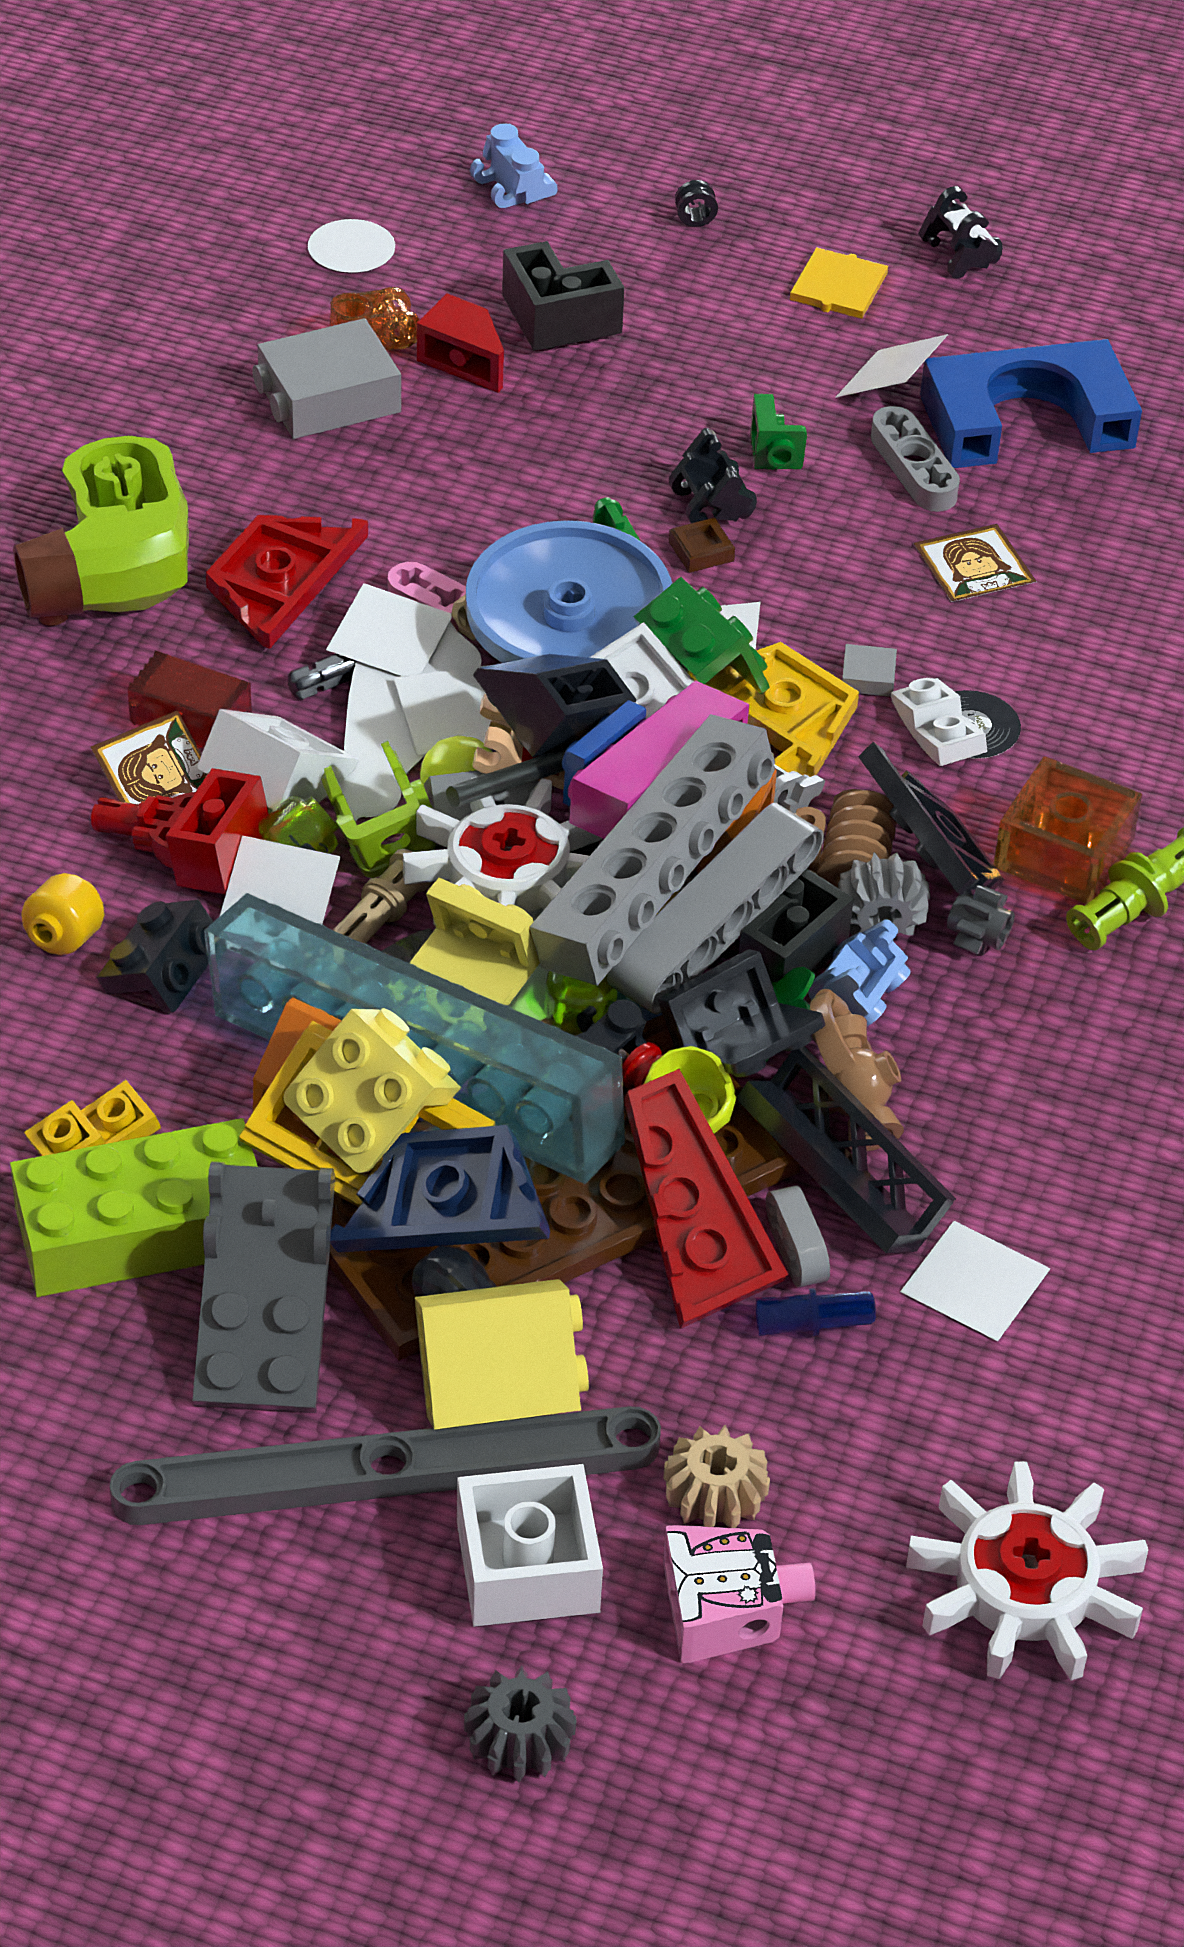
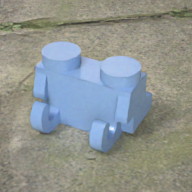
M498 124L491 129V134L486 136L483 149V157L486 160L491 159L490 168L483 171L484 164L480 159H475L470 167L471 176L478 183L497 182L491 190L493 202L500 208H506L524 202L529 204L555 195L557 193L556 182L548 173H544V166L539 162V153L532 148H527L519 139L518 129L511 124Z
M885 919L871 928L858 932L842 941L834 950L833 960L827 969L814 979L808 991L811 1000L815 998V995L820 990L830 989L847 1003L848 1009L852 1014L862 1015L866 1018L867 1027L876 1021L887 1007L880 999L883 993L895 990L907 979L911 972L905 965L908 957L893 941L898 933L897 927L890 920Z

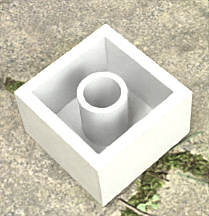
M583 1464L458 1477L457 1527L473 1627L600 1613L603 1566Z

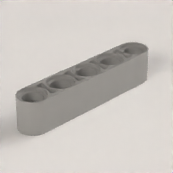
M777 803L768 805L655 916L652 924L644 929L627 949L622 960L608 972V985L656 1015L662 1013L657 1001L659 997L700 976L741 935V930L767 909L809 867L822 846L823 831Z

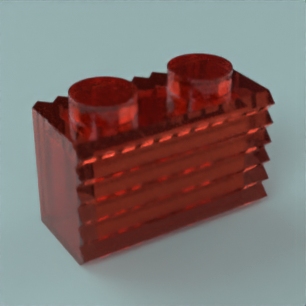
M156 650L153 657L149 658L148 664L145 663L143 670L140 669L138 676L134 677L133 683H129L127 689L129 720L133 725L138 724L141 726L178 710L198 748L205 747L220 709L252 713L250 682Z

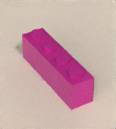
M695 680L678 695L670 697L665 705L649 718L641 720L635 729L619 742L611 744L604 754L585 769H580L576 772L568 788V796L571 799L569 823L605 839L710 714L747 724L749 704Z

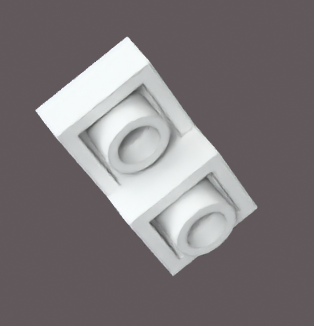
M938 678L917 679L911 682L909 687L891 692L892 703L905 726L921 748L939 766L987 752L985 733L962 715L960 696Z

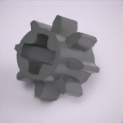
M979 885L974 895L959 894L947 920V928L958 933L954 945L976 955L978 953L984 955L987 946L999 950L1007 940L1015 918L1013 911L1003 908L1008 896L986 886L982 887Z

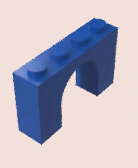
M1108 339L927 358L924 361L920 398L944 455L953 468L997 464L1002 424L994 405L1014 398L1040 399L1064 409L1074 419L1089 453L1136 448L1142 409Z

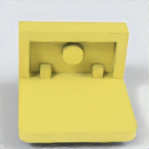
M438 877L426 893L436 929L391 986V994L394 1002L470 1037L482 1038L488 1034L540 964L530 931V926L534 922L533 917L516 905L508 904L505 906L484 897L472 886L466 884L458 886Z
M385 1008L381 1010L351 1009L284 1093V1102L287 1107L346 1164L358 1173L369 1172L376 1166L424 1106L447 1105L461 1088L448 1075L451 1070L449 1064L433 1050L426 1047L420 1049L406 1035L409 1032L407 1024L396 1014Z

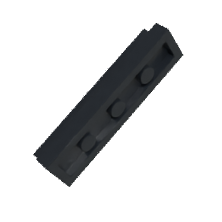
M805 1046L791 1051L771 1081H748L736 1097L739 1103L886 1254L917 1252L956 1200ZM801 1068L812 1077L814 1103L802 1104L787 1089ZM828 1094L834 1101H828ZM841 1107L850 1116L851 1141L839 1142L830 1133L829 1108ZM814 1109L815 1116L809 1110ZM865 1132H866L872 1139H866ZM879 1145L888 1154L889 1179L876 1180L868 1171L866 1146ZM852 1147V1154L846 1148ZM903 1170L910 1178H904ZM917 1184L933 1200L918 1221L906 1210L904 1185ZM883 1186H890V1193Z

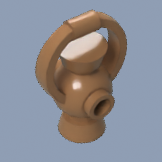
M820 990L815 995V998L811 1000L810 1010L821 1012L826 1025L813 1033L812 1038L818 1045L821 1056L827 1066L826 1068L899 1139L904 1132V1128L893 1111L885 1106L892 1094L893 1085L901 1082V1074L894 1058L887 1050L879 1054L872 1050L867 1040V1020L864 1016L852 1014L848 1009L847 1003L832 990ZM828 1094V1101H834ZM841 1107L829 1108V1115L838 1111L842 1115L850 1117ZM849 1119L847 1123L848 1141H851V1129ZM865 1132L866 1139H872V1138ZM879 1145L866 1146L867 1151L881 1148Z

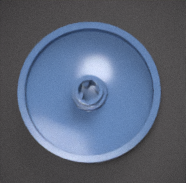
M583 521L544 522L513 531L495 541L481 553L473 564L467 578L466 616L470 629L477 641L489 654L502 663L546 654L591 657L636 628L638 625L633 616L672 584V581L661 559L648 546L625 532L605 525Z

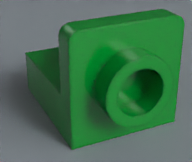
M754 394L750 425L754 469H801L804 463L807 440L806 427L803 425H785L784 414H776L773 394Z

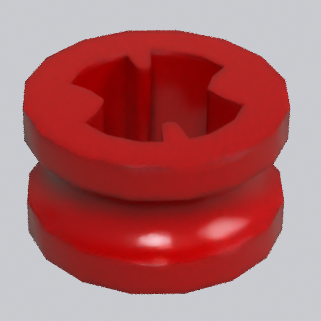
M647 1042L634 1049L622 1064L619 1072L620 1082L630 1089L643 1085L651 1065L663 1056L660 1048L655 1043Z

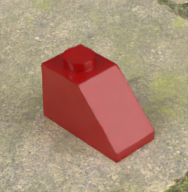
M446 293L417 322V361L499 393L503 388L504 349L488 309Z

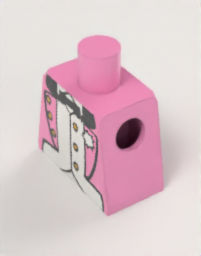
M680 1525L666 1526L663 1565L681 1663H691L774 1642L780 1637L783 1604L815 1600V1579L811 1563L776 1566L771 1538L764 1530Z

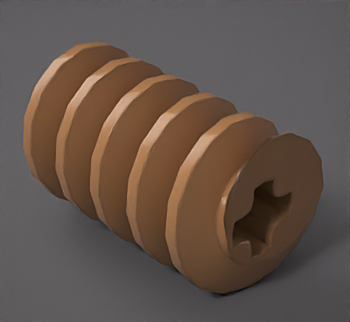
M849 789L834 796L830 821L827 825V834L824 839L823 851L821 852L820 866L817 870L819 877L838 888L840 873L850 871L853 860L867 863L871 861L874 852L880 859H888L890 857L897 822L889 813V810L894 805L886 795L875 791Z

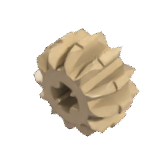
M726 1425L722 1427L718 1435H710L699 1426L693 1440L678 1438L677 1444L674 1446L673 1455L668 1456V1461L665 1462L663 1479L666 1480V1498L669 1502V1507L681 1508L680 1515L683 1518L684 1524L699 1518L703 1520L705 1527H714L716 1522H723L729 1528H736L740 1524V1517L755 1520L756 1514L760 1511V1503L768 1495L770 1478L767 1477L765 1451L752 1449L753 1443L749 1433L734 1439L730 1437Z

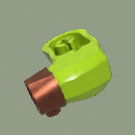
M136 436L104 438L83 445L65 458L62 468L76 506L79 524L70 531L64 532L63 528L13 546L17 579L29 617H38L39 622L44 625H59L65 622L69 615L82 614L83 611L87 610L110 612L146 610L167 600L188 581L189 547L188 505L175 474L173 456L169 447L155 439Z

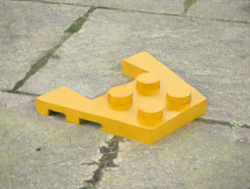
M782 642L756 650L768 666L763 671V674L770 688L763 694H760L729 664L705 684L748 703L747 724L765 728L769 743L783 752L774 759L775 765L788 773L796 771L801 775L806 774L809 777L817 775L858 706L859 691Z

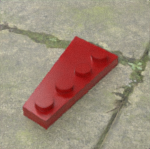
M680 1069L629 1090L624 1098L680 1329L783 1282L788 1273Z

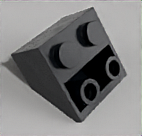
M546 654L480 667L473 674L476 681L485 691L488 700L498 709L516 734L520 744L528 750L532 757L568 747L572 742L579 741L595 728L604 716L611 715L628 700L634 703L637 701L607 659Z

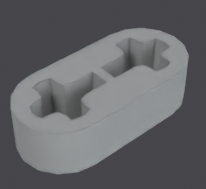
M792 1186L767 1192L766 1212L769 1226L794 1285L799 1288L828 1281L830 1277V1264L827 1248L799 1186Z

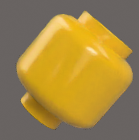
M68 873L51 876L25 900L21 912L23 927L35 945L50 954L61 956L73 953L100 929L105 915L103 902L96 888L81 877Z

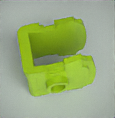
M388 741L381 743V746L406 804L357 825L331 766L324 768L321 778L331 805L335 808L334 810L337 815V820L335 821L351 847L349 850L361 872L368 878L381 876L390 866V858L398 849H408L413 852L436 849L435 842L417 835L416 811L423 804L433 809L420 779L409 782L396 751L392 749ZM397 833H404V835L394 843L381 844L386 838H388L391 835Z

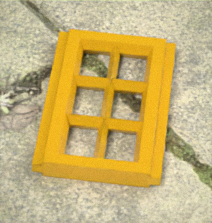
M312 1020L248 1119L244 1130L239 1136V1140L289 1169L320 1170V1168H333L335 1173L334 1194L359 1207L362 1201L356 1194L369 1175L373 1174L381 1166L383 1157L369 1175L365 1172L358 1173L343 1160L327 1152L329 1146L321 1138L314 1145L275 1123V1120L285 1106L284 1093L332 1033L331 1030ZM452 1098L447 1105L424 1106L402 1133H410L419 1117L442 1130L495 1126V1121Z

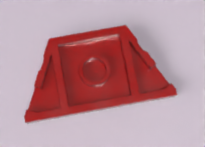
M257 515L206 571V588L263 647L270 649L367 539L368 521L352 518L351 528L322 527V517L301 516L299 518H286L279 515Z

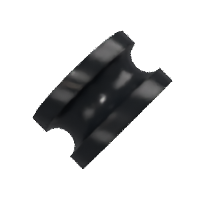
M691 180L678 188L675 194V205L678 216L685 225L701 227L715 219L718 213V203L713 187L709 183L702 180ZM696 199L704 200V204L698 202L699 207L697 208L689 207V203L695 205L694 200Z

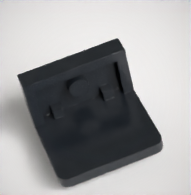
M750 949L657 999L675 1049L694 1046L713 1052L720 1058L725 1072L733 1074L735 1077L752 1075L762 1070L766 1066L765 1060L781 1051L796 1050L807 1045L812 1040L811 1034L819 1031L826 1025L821 1012L778 1003L761 953Z

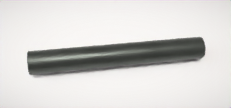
M568 747L449 786L446 790L447 800L452 807H459L565 771L562 768V760Z

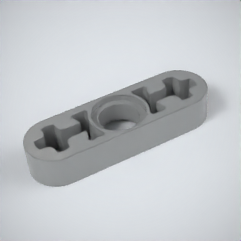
M887 406L877 410L873 415L871 441L917 505L929 511L940 512L951 509L957 502L960 478L914 414L905 408ZM915 455L926 460L910 461L905 459L904 456Z

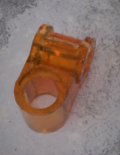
M388 287L381 290L342 293L335 296L330 303L329 327L366 318L386 350L405 349L417 342V322L420 318L416 313L411 312V301L405 290L399 287ZM392 300H395L399 307H395ZM395 329H397L400 335L399 337L396 336L394 332Z

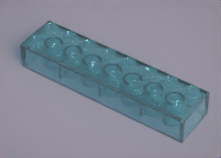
M249 893L242 896L204 930L216 1016L270 1040L286 1003L292 997L315 1008L322 1009L340 1020H343L351 1009L381 1010L385 1008L396 1014L407 1024L409 1032L406 1035L420 1049L426 1047L433 1050L449 1064L451 1070L448 1075L461 1087L453 1098L494 1120L495 1126L507 1125L516 1136L523 1156L586 1184L625 1143L622 1056Z

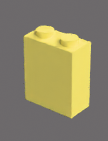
M560 1279L415 1297L426 1413L434 1430L581 1411L579 1392L588 1391L589 1379L584 1355L575 1354L573 1332L582 1331L583 1329L582 1309L579 1296L577 1294L570 1295L569 1288Z

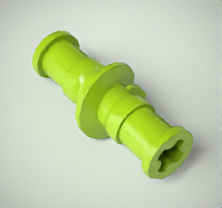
M1184 827L1178 831L1177 839L1163 849H1157L1148 857L1139 852H1130L1123 860L1114 863L1108 870L1110 884L1100 891V895L1085 906L1075 905L1067 911V925L1071 933L1084 947L1089 950H1098L1106 943V936L1121 925H1127L1140 915L1142 910L1153 917H1161L1167 912L1168 902L1165 893H1171L1184 883ZM1090 926V932L1085 933L1084 930Z

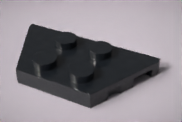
M872 742L858 756L894 805L889 810L892 818L906 832L915 834L919 840L915 845L916 851L934 869L940 868L957 893L961 895H974L978 885L995 890L1005 880L956 813L940 798L930 792L909 771L906 770L900 775L879 745Z

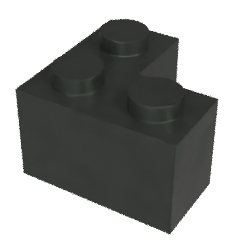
M548 241L503 249L502 296L533 351L551 349L560 345L585 340H596L605 336L622 333L625 287L609 260L563 268Z
M806 869L767 909L741 930L739 954L748 949L759 951L771 982H779L791 969L796 967H805L815 973L833 957V952L837 946L849 938L854 898Z

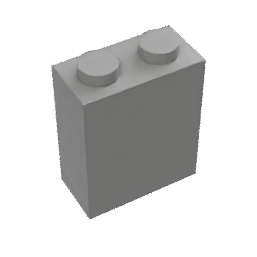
M366 318L258 344V365L253 366V378L256 388L260 394L266 393L270 400L275 420L277 422L283 421L293 439L401 412V373Z

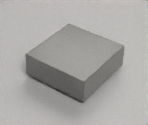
M846 644L842 681L859 691V694L891 697V692L894 689L897 649Z

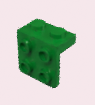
M680 577L633 616L638 626L643 622L647 625L694 681L706 684L729 664L760 694H763L770 688L763 674V671L768 666L761 655L749 644L753 641V636L736 616L733 615L727 620L720 613L722 611L720 604L705 587L702 586L696 591L688 582Z

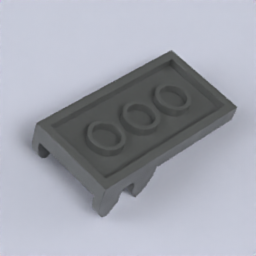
M212 1161L208 1174L210 1211L209 1216H206L203 1232L205 1266L193 1404L194 1406L317 1413L335 1188L334 1169L305 1170L226 1165L225 1162Z

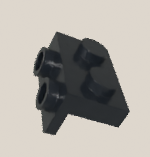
M199 899L171 903L158 901L148 905L138 914L137 923L126 938L112 949L109 961L96 978L107 994L148 990L163 1013L175 1012L224 944V938Z

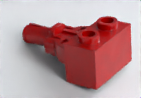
M216 768L210 770L196 792L185 793L173 798L156 795V797L148 796L140 804L101 797L97 800L98 804L93 806L91 812L93 830L132 836L135 849L154 853L158 861L167 867L173 868L177 886L225 895L242 835L263 840L271 828L261 776Z

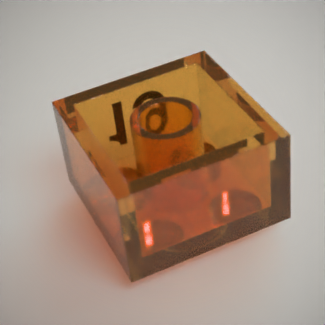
M1043 756L1000 820L993 865L999 870L1087 904L1100 894V891L1109 880L1108 870L1114 863L1121 861L1133 842L1143 794Z

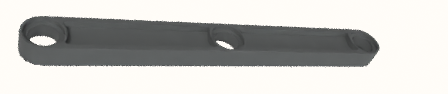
M628 1406L435 1430L434 1428L139 1460L122 1465L112 1475L110 1481L111 1506L114 1514L121 1521L131 1525H147L457 1490V1479L464 1476L578 1464L584 1465L585 1475L635 1470L647 1467L658 1456L661 1425L657 1417L649 1410ZM638 1429L648 1435L649 1441L639 1447H628L620 1443L616 1436L622 1430ZM394 1456L404 1462L405 1466L398 1473L386 1475L376 1472L371 1467V1464L379 1457ZM136 1483L150 1485L156 1490L152 1498L141 1503L130 1502L121 1495L127 1487Z

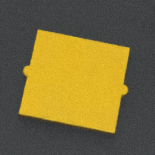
M816 247L790 292V300L819 307L823 312L834 311L862 319L888 273V266L857 258L855 254L844 255Z

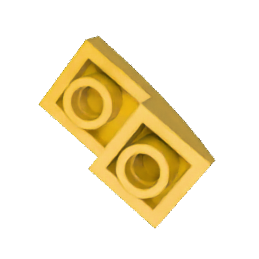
M125 1080L82 1110L79 1109L73 1100L69 1101L26 1130L24 1134L41 1156L150 1136L161 1129L156 1115L128 1081Z

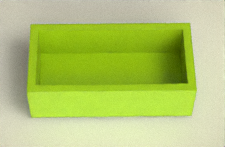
M240 1118L10 1162L15 1210L36 1296L41 1297L204 1265L203 1232L206 1216H209L210 1211L208 1184L210 1163L213 1161L225 1162L226 1165L258 1167L252 1147L239 1140V1136L245 1128L244 1119Z

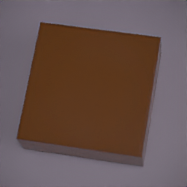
M715 518L669 529V544L689 573L734 562L735 547Z

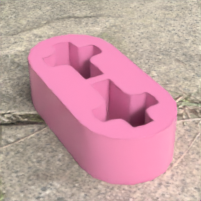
M417 562L399 563L388 572V592L451 614L454 602L466 594V586ZM452 617L450 622L455 627V629L459 631V627L455 619Z

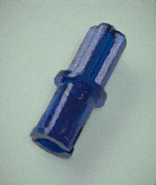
M810 1288L808 1294L755 1298L758 1336L812 1331V1336L814 1337L819 1336V1329L869 1325L876 1319L875 1298L873 1293L869 1291L816 1295L815 1288Z

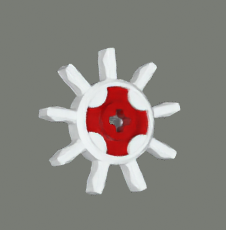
M541 778L532 790L525 806L512 804L496 805L491 795L471 802L470 808L472 813L461 821L422 804L416 811L417 835L448 849L403 853L404 884L435 882L440 877L458 886L461 884L472 886L488 899L505 906L508 904L516 905L529 914L542 908L545 909L589 857L588 855L570 852L601 841L602 838L570 824L569 821L559 824L548 815L551 811L552 781Z
M1014 1462L1007 1489L1009 1504L986 1512L964 1490L950 1480L942 1486L939 1509L965 1533L962 1544L911 1536L906 1568L954 1575L957 1578V1589L937 1597L926 1604L922 1626L929 1636L947 1629L970 1616H974L980 1623L994 1631L987 1651V1676L997 1679L1001 1678L1011 1663L1017 1639L1026 1641L1047 1639L1054 1650L1059 1664L1069 1679L1074 1680L1083 1677L1087 1653L1084 1643L1074 1628L1085 1617L1133 1639L1139 1627L1143 1608L1098 1587L1097 1584L1098 1579L1101 1577L1143 1572L1148 1547L1145 1540L1095 1546L1091 1536L1085 1529L1096 1520L1100 1511L1104 1493L1102 1487L1096 1483L1091 1484L1075 1498L1065 1512H1061L1049 1506L1034 1504L1032 1494L1034 1482L1028 1463Z

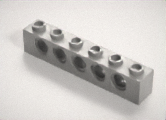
M712 714L708 716L531 924L530 931L541 968L598 986L613 966L622 960L627 949L641 932L652 924L656 914L674 892L680 890L685 879L703 857L712 851L717 840L731 823L741 816L746 805L760 788L770 781L775 771V760L771 753L765 728Z

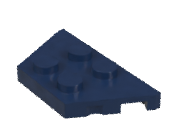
M507 1125L402 1133L383 1155V1161L378 1170L369 1175L356 1194L362 1203L345 1228L335 1224L331 1230L330 1244L338 1253L539 1240L549 1239L550 1229L518 1140Z

